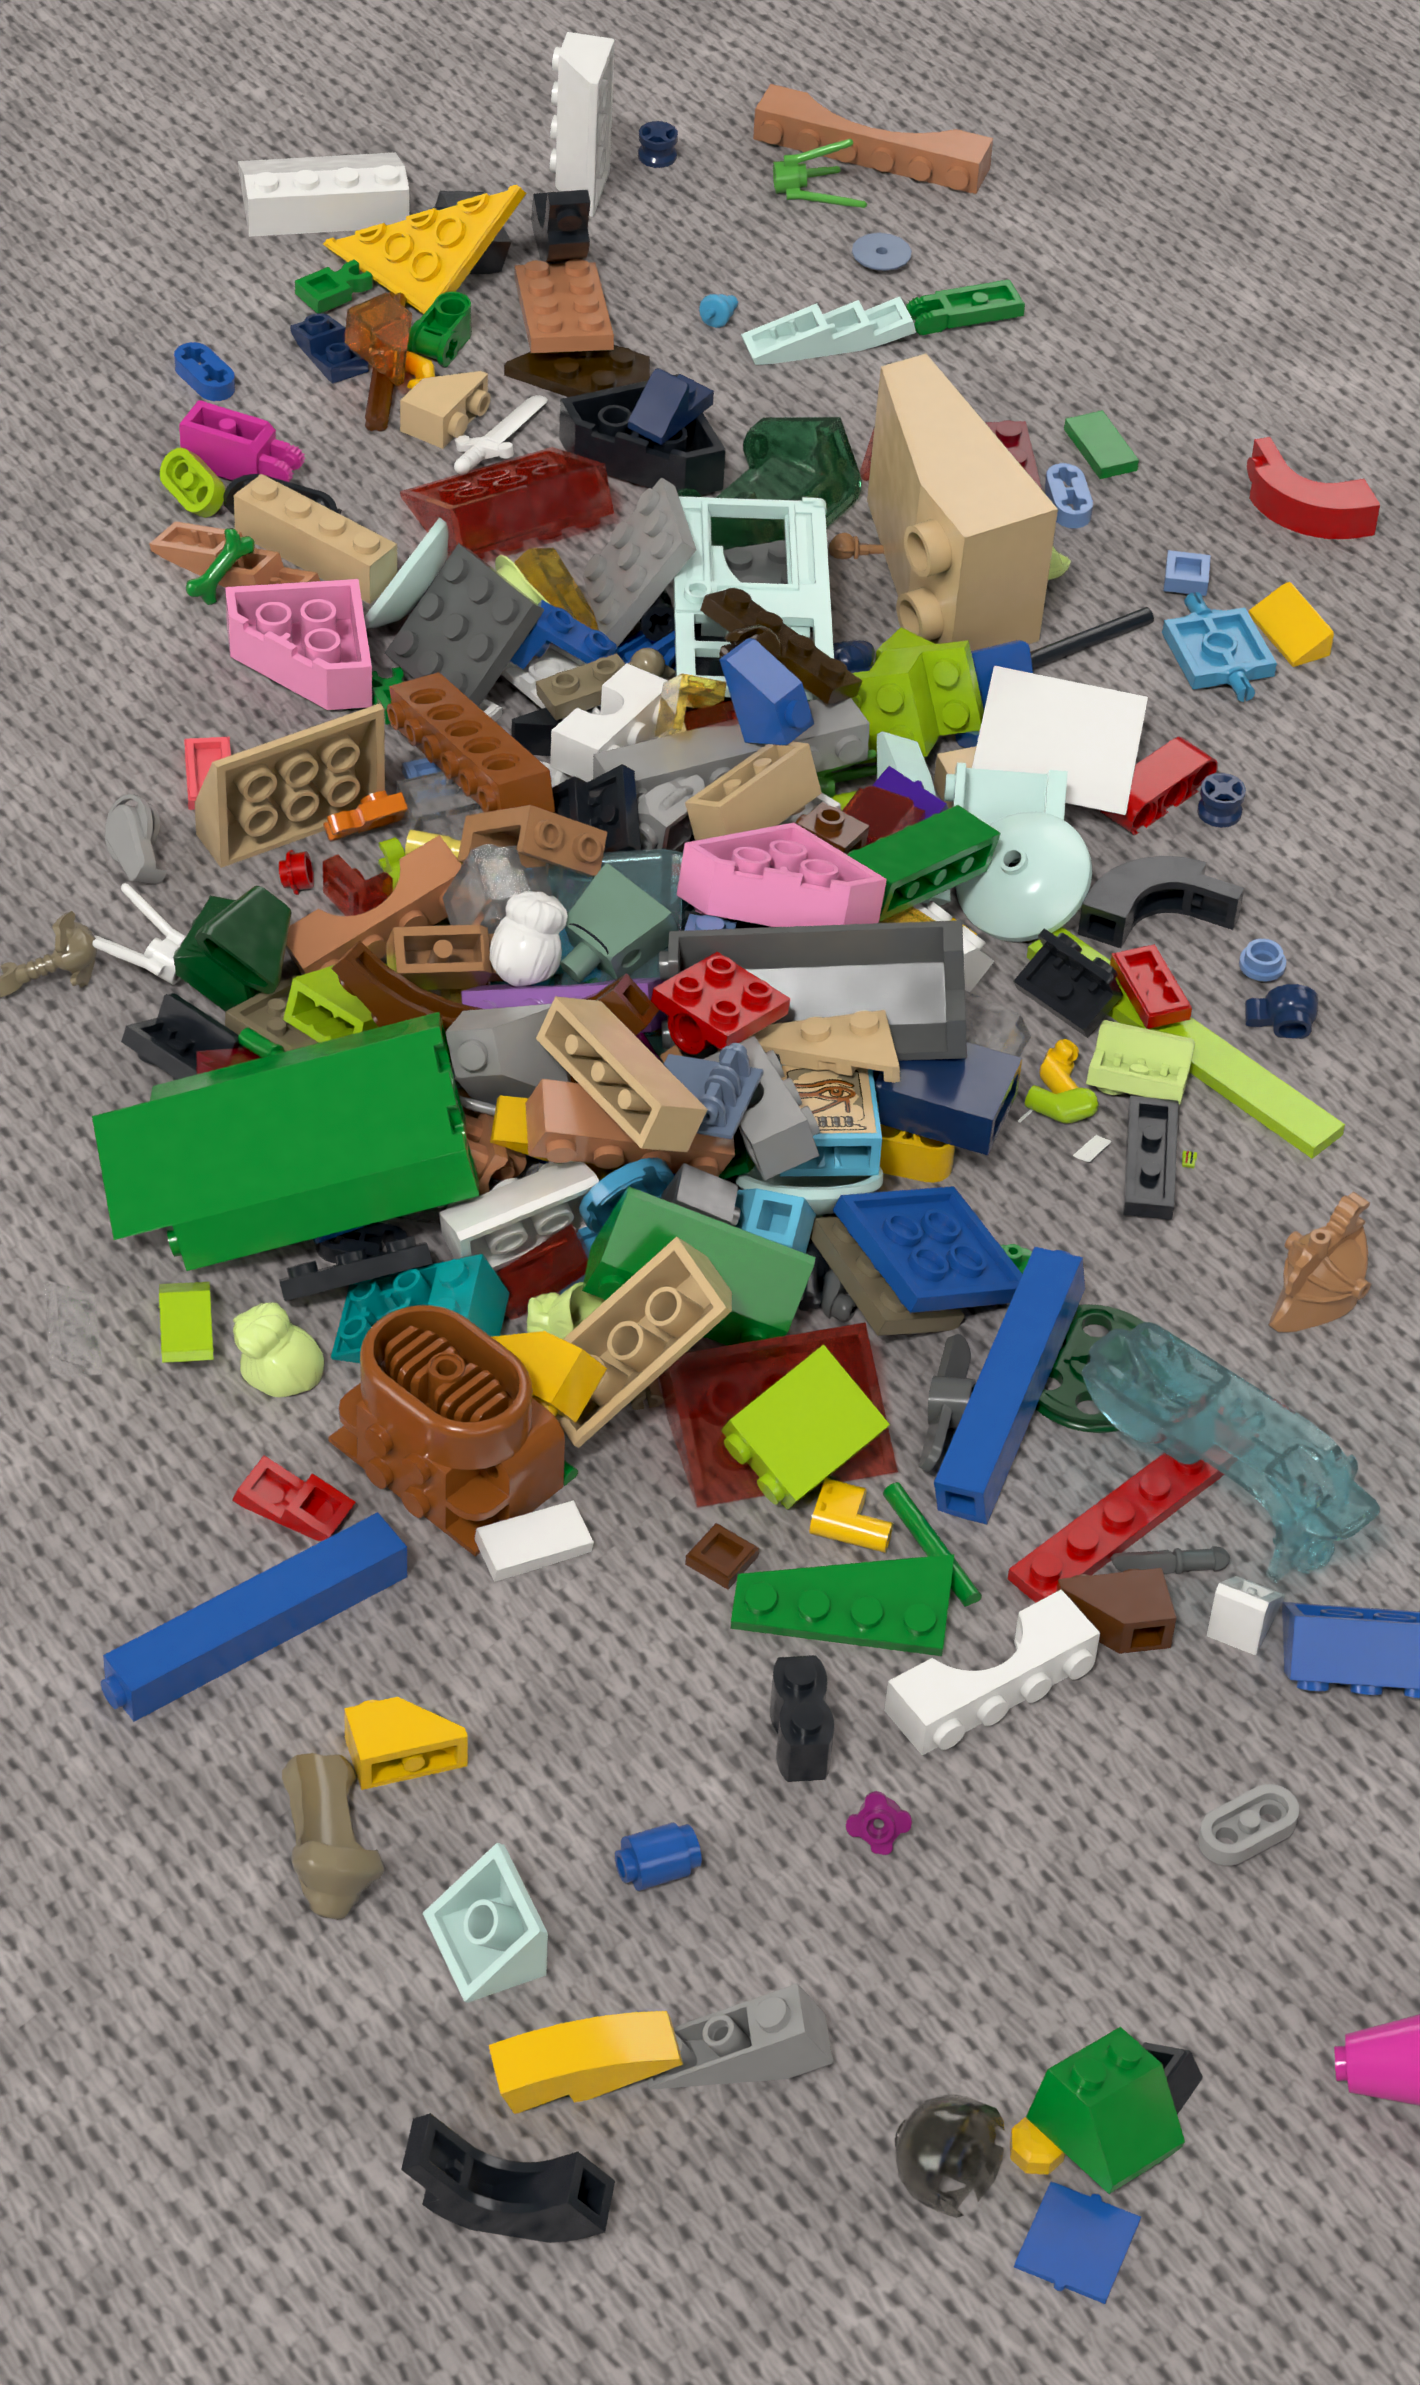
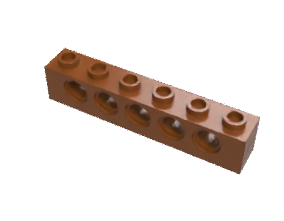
M437 672L389 686L391 703L387 705V714L393 729L399 730L412 746H416L424 753L428 761L437 765L444 772L447 779H452L467 797L470 796L476 801L484 813L532 805L552 813L555 812L550 770L441 673Z

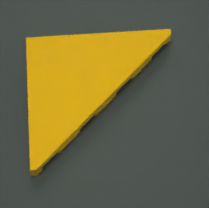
M513 185L504 192L490 196L487 193L458 201V205L442 210H437L436 208L406 216V220L390 225L381 223L357 230L355 235L337 240L329 238L325 240L323 245L346 262L355 259L359 263V271L362 273L369 271L373 275V280L394 294L403 293L406 297V303L424 314L440 294L457 291L527 193L518 185Z

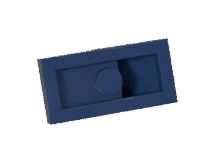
M656 368L652 372L628 420V428L663 445L713 405L714 391L682 374L675 377L660 368Z

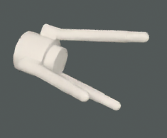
M122 884V892L166 938L164 940L158 937L154 938L144 955L94 935L96 939L92 943L93 947L145 968L175 985L181 978L176 975L173 956L175 951L182 945L186 936L173 929L129 884Z

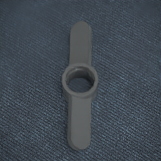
M961 1334L947 1338L938 1374L933 1376L928 1398L929 1427L919 1461V1468L927 1472L933 1469L941 1455L948 1428L957 1429L976 1385L975 1379L966 1378L971 1351L968 1342Z

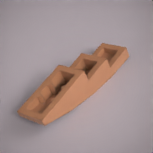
M175 521L149 545L152 552L165 560L201 576L223 550L225 529ZM237 531L240 537H243L242 533ZM255 548L252 554L241 556L219 582V585L223 587L317 582L320 579L317 572L284 567L279 552Z

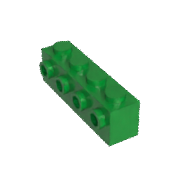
M956 805L941 813H935L931 817L912 826L908 825L903 830L892 835L879 838L876 842L858 850H853L847 855L887 879L879 922L987 872L1001 833L961 806Z

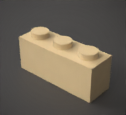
M794 741L788 745L767 744L688 799L685 805L695 841L777 826L788 817L802 812L806 804L822 794L810 745Z

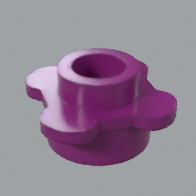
M879 1791L867 1794L858 1814L850 1815L846 1821V1830L850 1836L862 1838L870 1844L873 1853L881 1855L891 1853L894 1840L900 1833L908 1832L912 1826L911 1815L907 1811L901 1810L894 1800L886 1797L884 1793ZM880 1819L884 1822V1826L877 1828L874 1825V1821Z

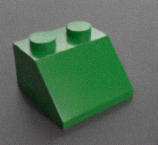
M1122 2027L1113 2030L1047 2069L1026 2115V2118L1108 2194H1111L1172 2156L1185 2143L1162 2063Z

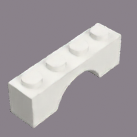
M1061 1589L1018 1613L1014 1639L1017 1651L1007 1661L990 1669L967 1671L949 1667L931 1658L888 1681L884 1711L921 1755L937 1747L941 1750L949 1749L962 1739L965 1732L982 1723L984 1726H991L1000 1721L1013 1706L1025 1700L1029 1703L1036 1702L1049 1692L1052 1685L1067 1677L1076 1680L1087 1674L1095 1663L1100 1632Z

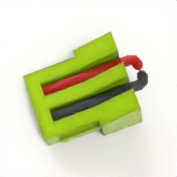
M1183 1150L1182 1167L1194 1169L1197 1152L1193 1154L1192 1151Z

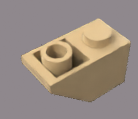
M476 371L423 378L400 400V431L443 449L453 438L462 436L467 425L476 416H482L487 411L491 398L490 393H488V374Z

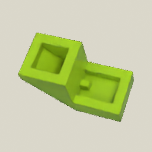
M210 1281L159 1284L162 1363L214 1360Z

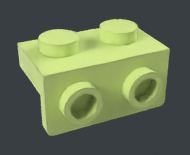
M1104 1020L1100 1025L1096 1049L1089 1066L1086 1084L1096 1086L1101 1092L1110 1095L1129 1093L1149 1098L1178 1100V1104H1181L1188 1080L1195 1041L1192 1038Z

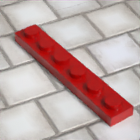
M1222 1409L1010 1567L1007 1579L1037 1603L1056 1593L1058 1579L1071 1578L1080 1574L1093 1575L1111 1561L1110 1558L1114 1553L1125 1551L1256 1452L1259 1448L1260 1438Z

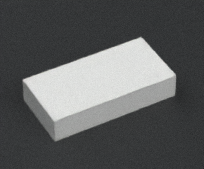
M574 1500L479 1527L476 1529L475 1542L494 1582L592 1552L594 1544Z

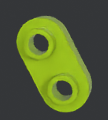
M175 448L165 456L160 466V480L162 484L187 511L204 518L214 515L224 502L225 486L222 480L197 454L185 448Z

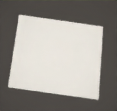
M994 666L972 768L1047 774L1049 770L1068 771L1065 803L1126 815L1148 697Z

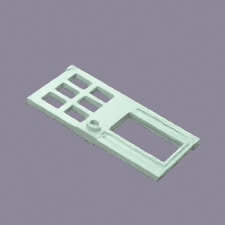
M679 496L696 551L673 578L677 696L731 697L725 676L696 675L695 657L720 658L719 652L721 647L731 643L727 642V640L726 642L696 641L694 637V624L716 623L700 611L705 595L735 587L744 590L751 596V600L766 611L780 616L783 623L787 626L813 627L815 646L834 659L825 517L827 508L825 500L802 497V501ZM711 517L784 519L787 584L714 582L712 574ZM804 688L807 700L819 699Z

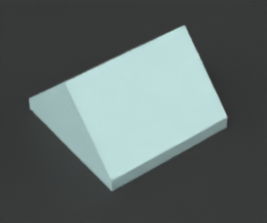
M496 1843L423 1912L424 1918L464 2002L467 2003L546 1976L548 1932L505 1845Z

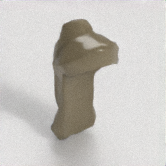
M307 1753L291 1758L282 1770V1780L290 1797V1807L296 1833V1845L292 1850L291 1861L294 1871L298 1875L303 1894L309 1901L310 1909L320 1917L340 1920L344 1919L352 1907L359 1901L360 1893L369 1888L374 1881L381 1878L385 1869L377 1849L365 1850L355 1840L348 1804L349 1791L356 1779L351 1764L342 1755L323 1756Z

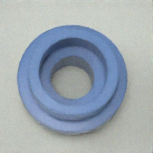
M1256 939L1251 941L1241 952L1239 967L1251 979L1264 982L1273 981L1281 977L1285 972L1286 958L1278 943L1269 939Z

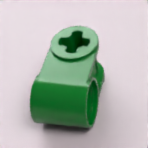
M455 291L440 294L424 315L411 327L406 343L407 352L427 356L437 360L440 366L448 367L456 358L458 351L472 335L471 301L468 296Z

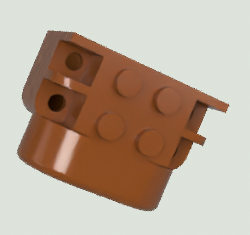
M409 1306L385 1315L369 1329L363 1340L360 1352L361 1383L347 1392L340 1400L339 1418L344 1426L330 1435L328 1441L361 1466L369 1480L380 1489L389 1488L401 1498L405 1508L417 1518L424 1516L476 1557L481 1553L475 1542L477 1528L531 1513L563 1488L564 1431L555 1416L532 1398L531 1377L521 1360L461 1314L439 1306Z

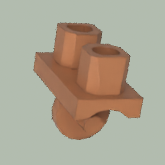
M481 1113L477 1119L465 1114L466 1136L479 1178L480 1196L490 1191L488 1184L490 1177L504 1181L519 1176L524 1171L527 1163L526 1154L490 1142L494 1116Z

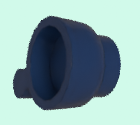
M1299 984L1277 986L1268 992L1266 998H1250L1245 1002V1025L1248 1027L1273 1025L1274 1034L1279 1038L1303 1039L1309 1036L1312 1031V1024L1318 1014V994L1310 987Z

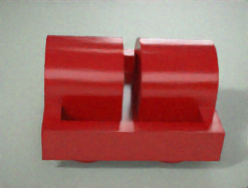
M715 952L654 987L651 1001L659 1010L669 1015L668 1030L674 1043L688 1054H698L712 1045L722 1050V1048L732 1043H740L786 1016L789 1011L791 998L772 987L766 981L745 970L730 958Z

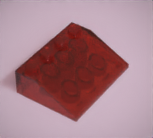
M554 447L471 470L464 475L458 474L400 491L401 498L427 533L439 517L447 522L449 531L448 556L452 554L458 543H460L478 557L484 559V552L494 549L499 551L516 550L524 546V540L535 537L538 540L553 539L562 535V529L571 526L576 528L593 527L601 523V517L614 514L605 464Z
M866 1322L687 1352L659 1376L667 1419L697 1508L765 1496L757 1484V1480L760 1477L747 1462L741 1464L729 1453L724 1445V1439L727 1437L721 1430L731 1418L823 1344L886 1419ZM888 1427L830 1476H834L836 1481L847 1482L897 1473ZM824 1481L820 1483L817 1487L823 1486Z

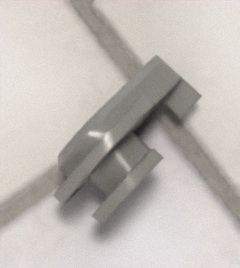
M135 794L121 796L111 807L105 823L107 850L111 857L121 864L130 881L159 884L163 881L167 872L166 870L156 868V860L152 845L156 841L160 830L159 813L155 806L147 803L144 798ZM129 800L138 802L136 806L124 805Z

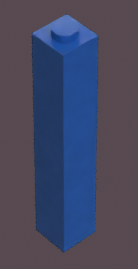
M1034 1246L934 1480L938 1511L966 1520L988 1524L1085 1291L1083 1257L1071 1255L1062 1250L1053 1251Z
M377 1512L104 1654L105 1679L101 1680L103 1694L114 1709L123 1707L133 1722L407 1578V1546Z

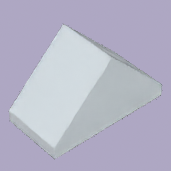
M1238 1576L1220 1582L1215 1592L1207 1637L1256 1655L1285 1595Z

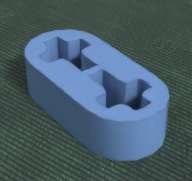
M1067 463L1055 464L1049 467L1046 472L1045 493L1058 509L1056 522L1067 528L1086 526L1091 520L1093 500L1083 472L1078 467ZM1067 504H1073L1074 510Z

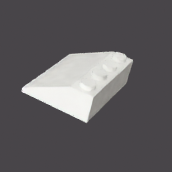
M396 152L238 161L249 237L354 231L381 223L390 225L406 220V216H409V186L406 170Z

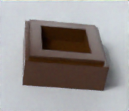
M715 1523L686 1555L685 1565L729 1590L737 1581L738 1574L744 1573L758 1558L759 1547Z

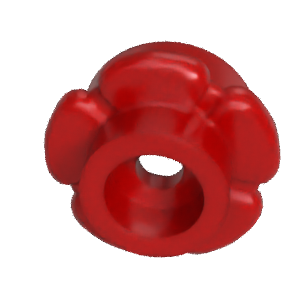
M290 850L286 853V860L279 861L281 883L284 888L291 887L295 895H299V890L314 887V871L307 851L295 853L294 850Z

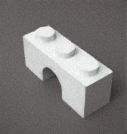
M626 663L602 685L601 715L591 714L576 708L552 729L550 767L572 777L576 776L586 782L592 780L593 754L647 741L660 728H665L669 724L674 714V704L672 703L673 682Z

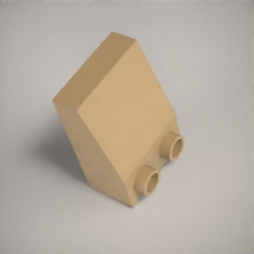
M927 354L881 366L867 503L880 543L884 547V555L898 594L896 609L900 627L934 644L969 640L971 651L1016 640H1021L1028 644L1039 641L1058 513L1057 507Z

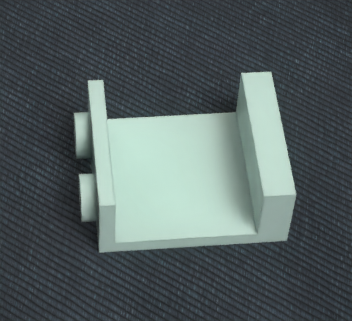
M957 763L955 774H946L944 801L952 802V807L956 805L961 806L988 825L1008 815L1022 812H1042L1064 820L1068 771L1049 770L1047 774L966 768V763ZM1021 858L1015 859L1011 863L1019 864Z

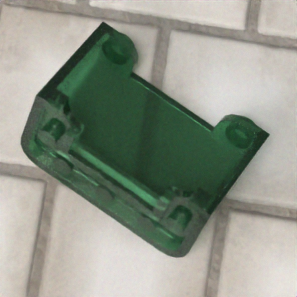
M763 417L749 429L743 441V452L749 469L715 497L802 501V497L821 498L826 502L827 513L825 517L827 528L856 502L862 485L861 475L841 417ZM682 488L677 491L678 496L701 497L695 489ZM711 517V545L723 546V550L785 540L784 519Z

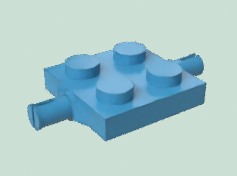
M1196 592L1195 596L1194 593H1190L1184 602L1191 614L1185 617L1164 620L1162 634L1192 689L1228 684L1232 686L1239 701L1244 702V697L1246 701H1249L1255 695V690L1249 680L1274 677L1277 666L1276 660L1245 607L1231 610H1211L1207 607L1199 592Z

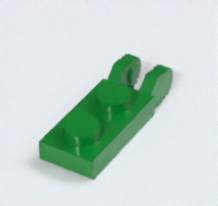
M1007 279L935 291V294L912 298L906 304V308L912 320H915L916 332L919 335L942 332L946 327L950 329L1024 316L1025 303L1013 283Z

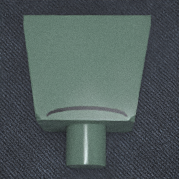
M606 863L567 914L568 918L564 929L574 949L560 962V965L578 983H581L597 966L615 980L626 973L630 975L669 946V931H678L672 912L610 864Z

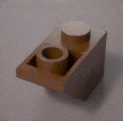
M1162 1568L1128 1569L1118 1573L1091 1576L1080 1574L1071 1578L1058 1579L1056 1592L1062 1589L1100 1632L1099 1643L1119 1654L1171 1648L1177 1617Z

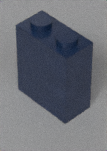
M967 1042V1058L898 1061L900 1082L895 1083L885 1082L884 1074H879L875 1083L877 1102L879 1103L880 1124L988 1156L1018 1093L1022 1058Z

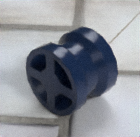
M652 121L641 126L639 129V142L642 145L638 149V159L641 163L653 168H663L672 165L677 159V150L674 146L678 142V130L675 126L663 121Z
M1214 773L1207 776L1202 781L1200 790L1202 799L1199 801L1197 808L1199 818L1211 826L1220 828L1237 824L1242 816L1243 808L1241 804L1245 799L1246 787L1238 777L1227 773Z

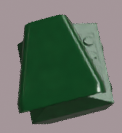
M262 886L252 887L237 900L210 895L200 914L193 920L192 928L182 945L174 953L173 959L176 975L224 1011L262 992L272 994L277 989L281 979L292 915L291 909Z

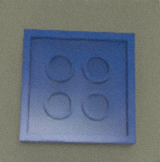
M954 1186L840 1195L833 1208L834 1213L910 1313L1011 1303L1022 1273Z

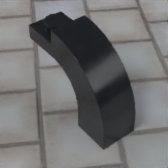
M588 190L533 194L531 222L541 261L549 263L572 259L585 260L587 258L590 246L588 233L590 197Z
M1154 856L1132 860L1111 869L1091 887L1082 903L1078 935L1121 949L1130 931L1139 921L1161 913L1183 914L1233 930L1239 919L1244 888L1206 876L1207 862L1177 856Z
M431 2113L413 2118L401 2168L404 2173L426 2189L422 2205L440 2217L473 2231L546 2243L574 2241L605 2233L615 2180L578 2151L540 2162H519L502 2159L472 2146Z

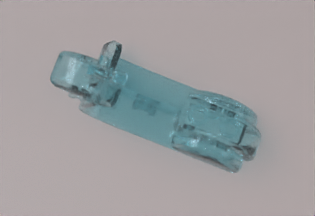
M1143 1322L1131 1331L1114 1329L1090 1347L1089 1355L1091 1362L1082 1369L1085 1386L1095 1405L1115 1428L1136 1441L1153 1444L1183 1464H1193L1202 1459L1244 1488L1265 1507L1273 1520L1276 1536L1273 1538L1275 1549L1266 1576L1273 1583L1278 1582L1294 1568L1307 1574L1315 1569H1322L1328 1564L1334 1554L1335 1544L1333 1541L1339 1542L1354 1536L1380 1513V1506L1376 1500L1354 1481L1358 1472V1462L1353 1454L1347 1457L1336 1442L1312 1422L1158 1324Z

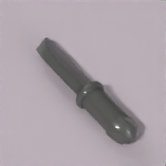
M1212 1546L1211 1549L1196 1550L1175 1548L1173 1552L1159 1550L1114 1553L1110 1559L1115 1568L1121 1572L1128 1569L1162 1568L1163 1574L1174 1572L1181 1574L1183 1571L1212 1569L1214 1572L1220 1571L1229 1564L1230 1555L1225 1549Z

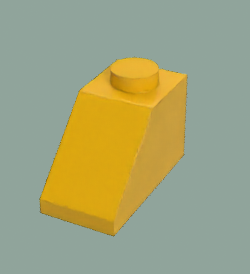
M398 1696L384 1700H367L357 1706L344 1708L345 1740L361 1790L467 1767L468 1735L464 1727Z

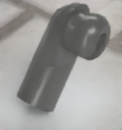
M832 1269L826 1272L824 1276L821 1309L829 1319L833 1316L841 1322H847L854 1316L855 1311L852 1308L857 1305L850 1295H845L846 1289Z

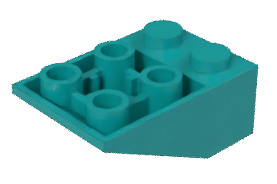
M483 1254L412 1268L350 1284L331 1359L360 1363L361 1346L369 1329L385 1315L401 1308L416 1305H432L450 1309L470 1320L489 1336H500L510 1293Z

